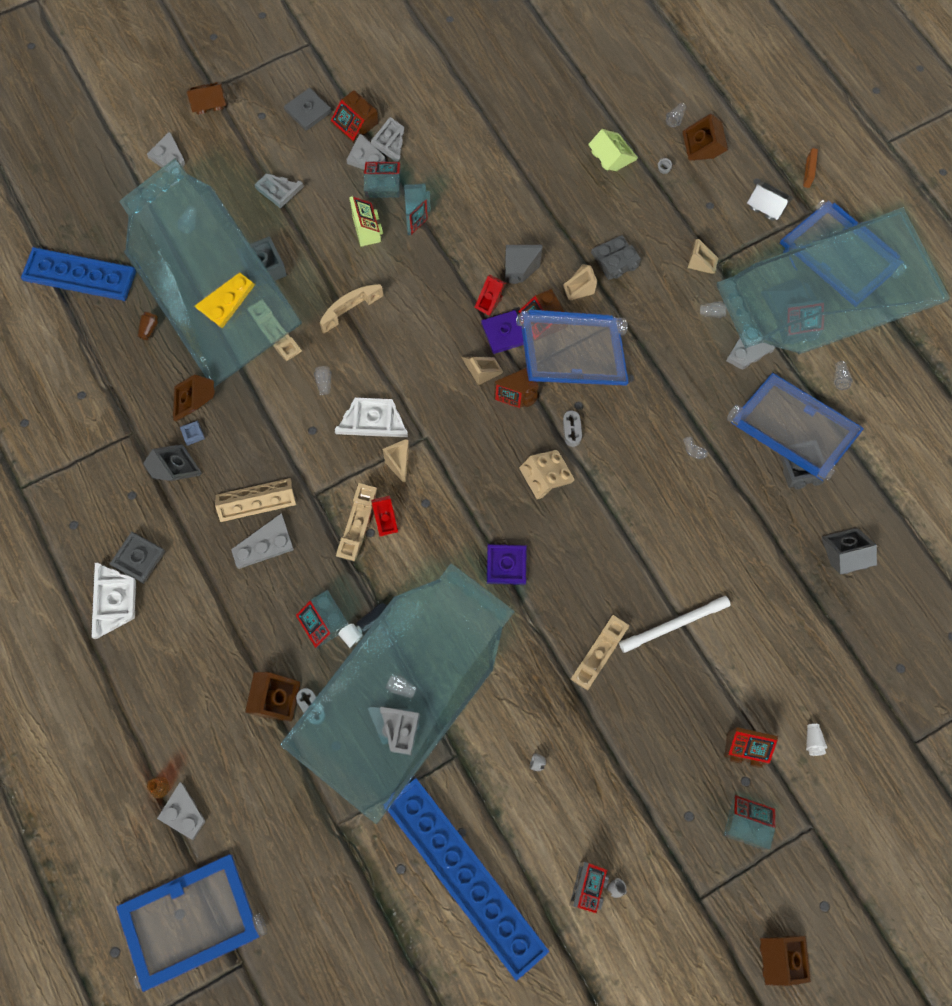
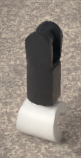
M384 603L377 605L356 623L357 627L354 624H349L342 628L338 635L351 648L355 642L357 643L363 637V634L388 615V606Z

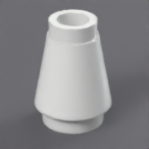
M807 725L806 750L809 751V755L819 756L826 754L827 745L820 725Z

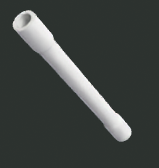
M726 596L720 597L687 614L639 635H634L620 641V648L623 653L628 652L670 631L711 613L723 610L730 606L729 599Z

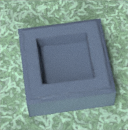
M198 421L180 427L187 446L205 439Z

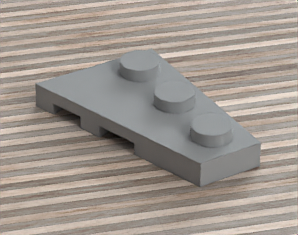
M281 513L231 550L236 567L240 569L293 551L294 549Z

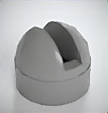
M663 158L658 162L660 173L667 174L671 171L672 162L669 159Z
M534 753L530 762V769L542 771L545 768L546 759L542 755Z
M619 878L611 881L608 885V891L611 892V896L614 898H619L627 893L625 883Z

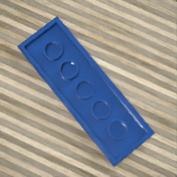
M32 247L21 279L26 282L126 301L136 269L131 266Z

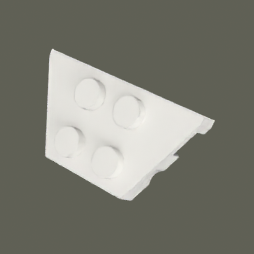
M355 398L351 403L350 409L344 414L340 425L335 428L336 434L408 437L407 430L392 399Z
M95 563L93 639H98L135 619L136 580L99 563Z

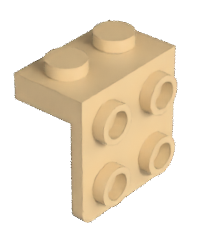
M557 450L532 455L519 467L536 499L543 498L552 488L571 484L574 481L573 475Z

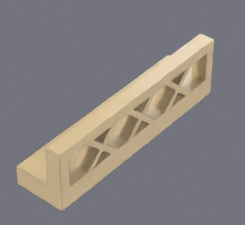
M291 478L215 495V507L220 522L296 505Z

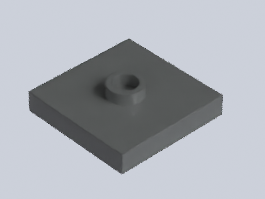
M310 88L284 106V110L305 131L332 113L331 108Z
M131 531L110 562V565L144 584L166 551Z

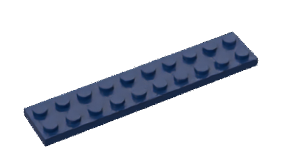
M417 778L383 804L516 981L550 952Z

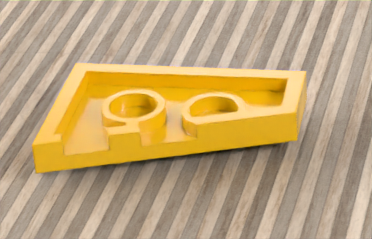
M239 272L194 307L223 328L256 284Z

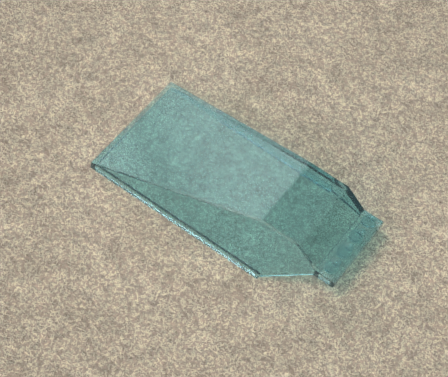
M176 158L119 201L129 216L126 250L124 251L205 377L214 380V387L302 324L213 187L188 175ZM240 272L256 285L226 325L221 328L194 306Z
M903 207L757 258L734 277L719 281L716 285L745 349L760 343H766L796 352L798 355L948 302L950 299Z
M451 563L439 579L394 596L280 746L371 821L378 824L493 672L503 627L515 611ZM380 707L420 714L412 756L390 751L388 737L382 733L384 721Z

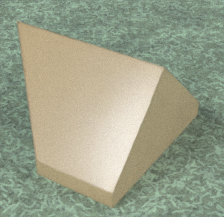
M694 238L688 268L711 274L715 273L718 257L699 239L696 240Z
M582 264L571 279L563 284L568 300L578 299L595 293L597 279L592 267Z
M461 356L478 385L503 373L495 357Z
M402 440L384 448L383 454L385 463L402 482H406L409 441Z

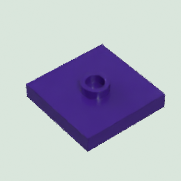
M515 310L481 321L493 354L524 345L521 323Z
M488 544L487 584L526 585V545Z

